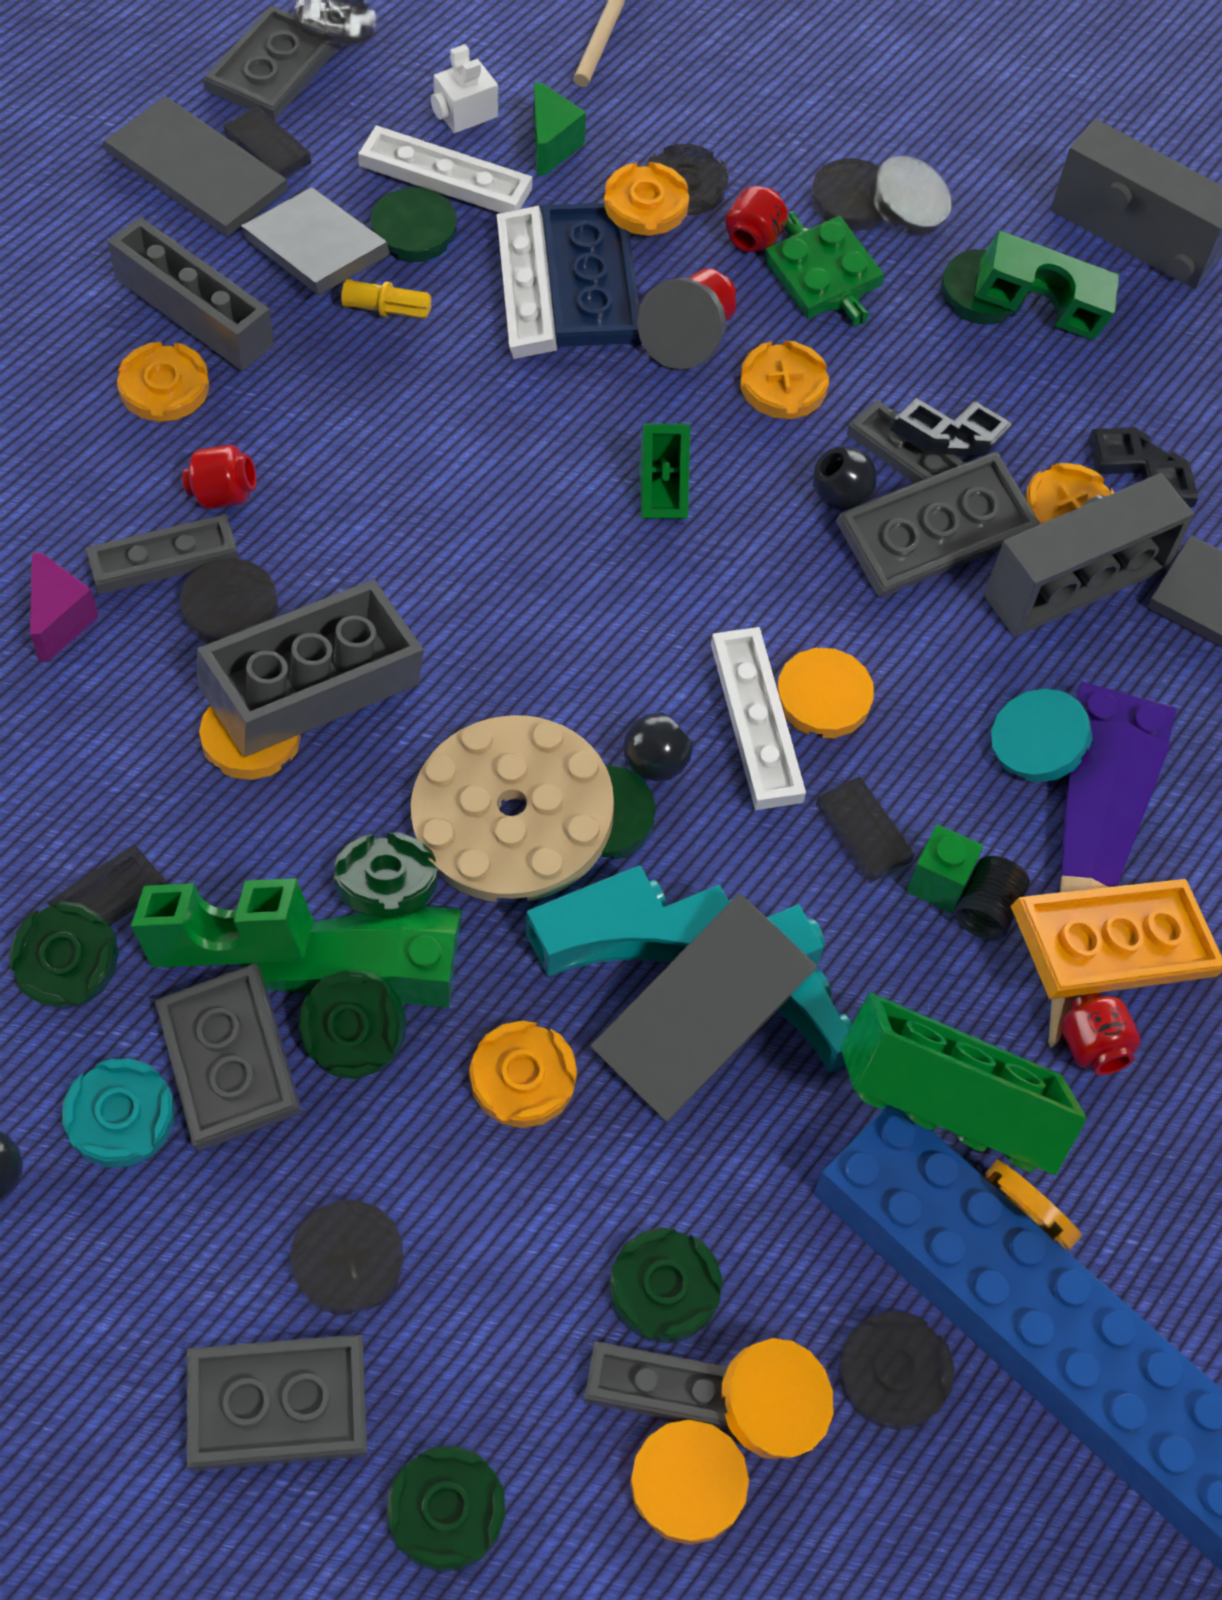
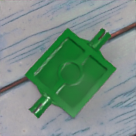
M789 212L784 230L790 238L765 248V261L807 319L825 311L843 309L854 326H860V322L864 324L870 315L859 302V299L865 293L883 286L884 273L841 216L807 229L802 225L794 212Z

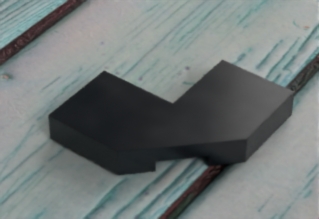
M916 398L894 419L890 431L928 454L986 456L1007 436L1012 423L975 401L954 421Z
M1136 427L1091 430L1088 440L1098 474L1141 473L1142 479L1145 480L1162 472L1190 508L1195 507L1199 497L1188 460L1175 452L1168 454L1151 443V437Z

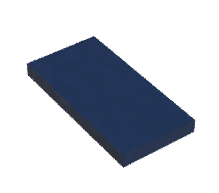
M604 203L540 205L543 218L556 346L642 343L637 326L639 302L629 231L618 227L608 217Z

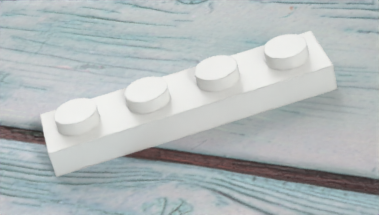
M377 125L358 153L359 166L500 213L520 210L532 190V176Z
M535 206L497 214L509 347L513 359L556 351L543 218L540 208Z
M760 627L712 634L711 647L755 810L804 803L806 791Z

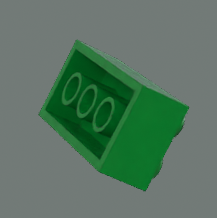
M871 992L868 993L840 1047L856 1095L864 1102L880 1109H885L888 1104L906 1112V1116L911 1121L923 1128L935 1130L937 1126L954 1132L961 1142L975 1150L985 1151L987 1147L1005 1154L1007 1160L1028 1172H1035L1036 1168H1039L1056 1176L1087 1120L1086 1115L1061 1074Z

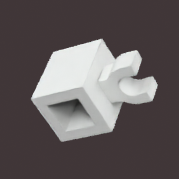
M466 44L450 49L453 68L434 75V94L431 95V105L437 118L440 120L444 119L453 133H457L498 117V84L478 59L470 61L469 48Z

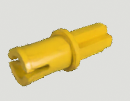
M346 279L341 294L342 306L377 311L381 317L386 318L389 314L426 319L432 306L429 293L395 288L392 282L386 281L383 285Z

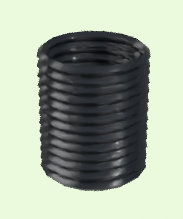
M985 856L979 859L955 909L954 914L957 922L965 930L981 938L1000 939L1005 937L1015 917L1011 905L1019 897H1024L1030 884L1028 874L1017 863L1004 857Z

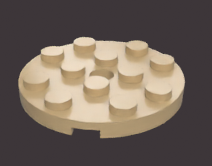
M512 715L490 718L469 725L451 735L426 760L418 774L412 792L411 819L415 837L432 850L435 862L430 858L429 860L438 868V876L460 892L485 901L497 902V898L512 899L527 897L528 901H533L564 890L579 880L594 866L602 855L613 825V787L601 757L584 738L574 731L553 721L532 716ZM503 799L505 801L510 799L522 801L524 799L527 805L522 813L515 816L505 815L499 810Z

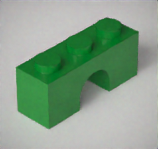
M999 230L981 258L975 297L1015 311L1028 292L1040 293L1047 297L1055 307L1056 327L1095 340L1115 313L1119 274Z
M290 878L245 881L236 910H225L210 905L200 896L194 883L147 885L143 887L131 927L152 968L304 961L314 919L297 879Z

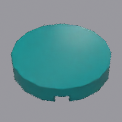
M1047 688L1027 691L1010 700L997 714L991 730L992 748L1004 770L1012 775L1014 773L1017 776L1024 777L1025 781L1035 783L1057 780L1074 771L1082 762L1081 757L1085 754L1087 748L1089 751L1092 743L1091 723L1081 703L1064 691Z
M131 1058L108 1059L96 1064V1069L89 1071L85 1076L82 1073L71 1084L63 1101L62 1124L72 1147L87 1161L107 1168L130 1167L150 1158L166 1142L174 1125L175 1102L166 1081L149 1064Z

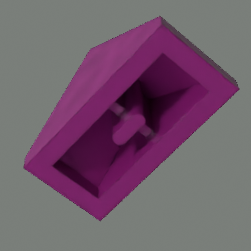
M38 552L32 553L30 635L39 661H49L93 623L99 615L92 590L45 554Z

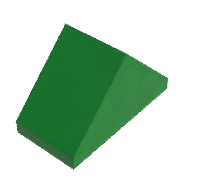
M534 83L533 124L537 175H546L585 144L586 112L545 84Z
M643 423L639 458L642 518H688L690 424Z

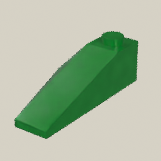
M422 905L410 913L393 917L370 916L365 913L313 922L304 961L257 963L262 971L267 990L310 994L312 989L317 986L316 984L325 976L353 969L370 971L386 980L404 1004L450 1008L462 909ZM254 963L242 964L241 968L252 965Z

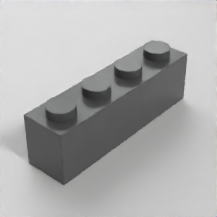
M142 217L136 219L108 240L115 278L240 370H245L274 346L270 309Z

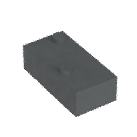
M1096 118L1070 146L1050 210L1196 290L1222 256V186Z
M1162 472L1108 496H1095L1080 508L1003 540L994 568L991 571L984 597L1015 638L1168 570L1191 523L1194 512Z
M375 579L197 648V685L245 758L419 685L424 649Z

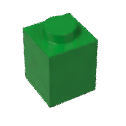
M936 824L917 862L906 892L953 914L984 845Z

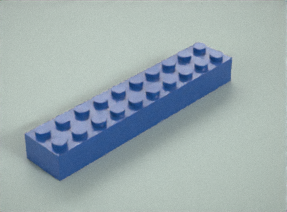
M887 1105L822 1171L813 1194L1222 1571V1389L932 1130L923 1128L911 1121L906 1116V1112Z

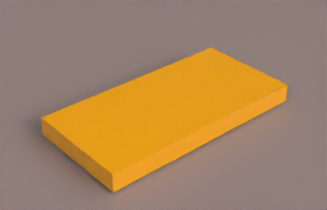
M1186 879L1019 897L1011 905L1049 999L1217 977L1222 973V956Z

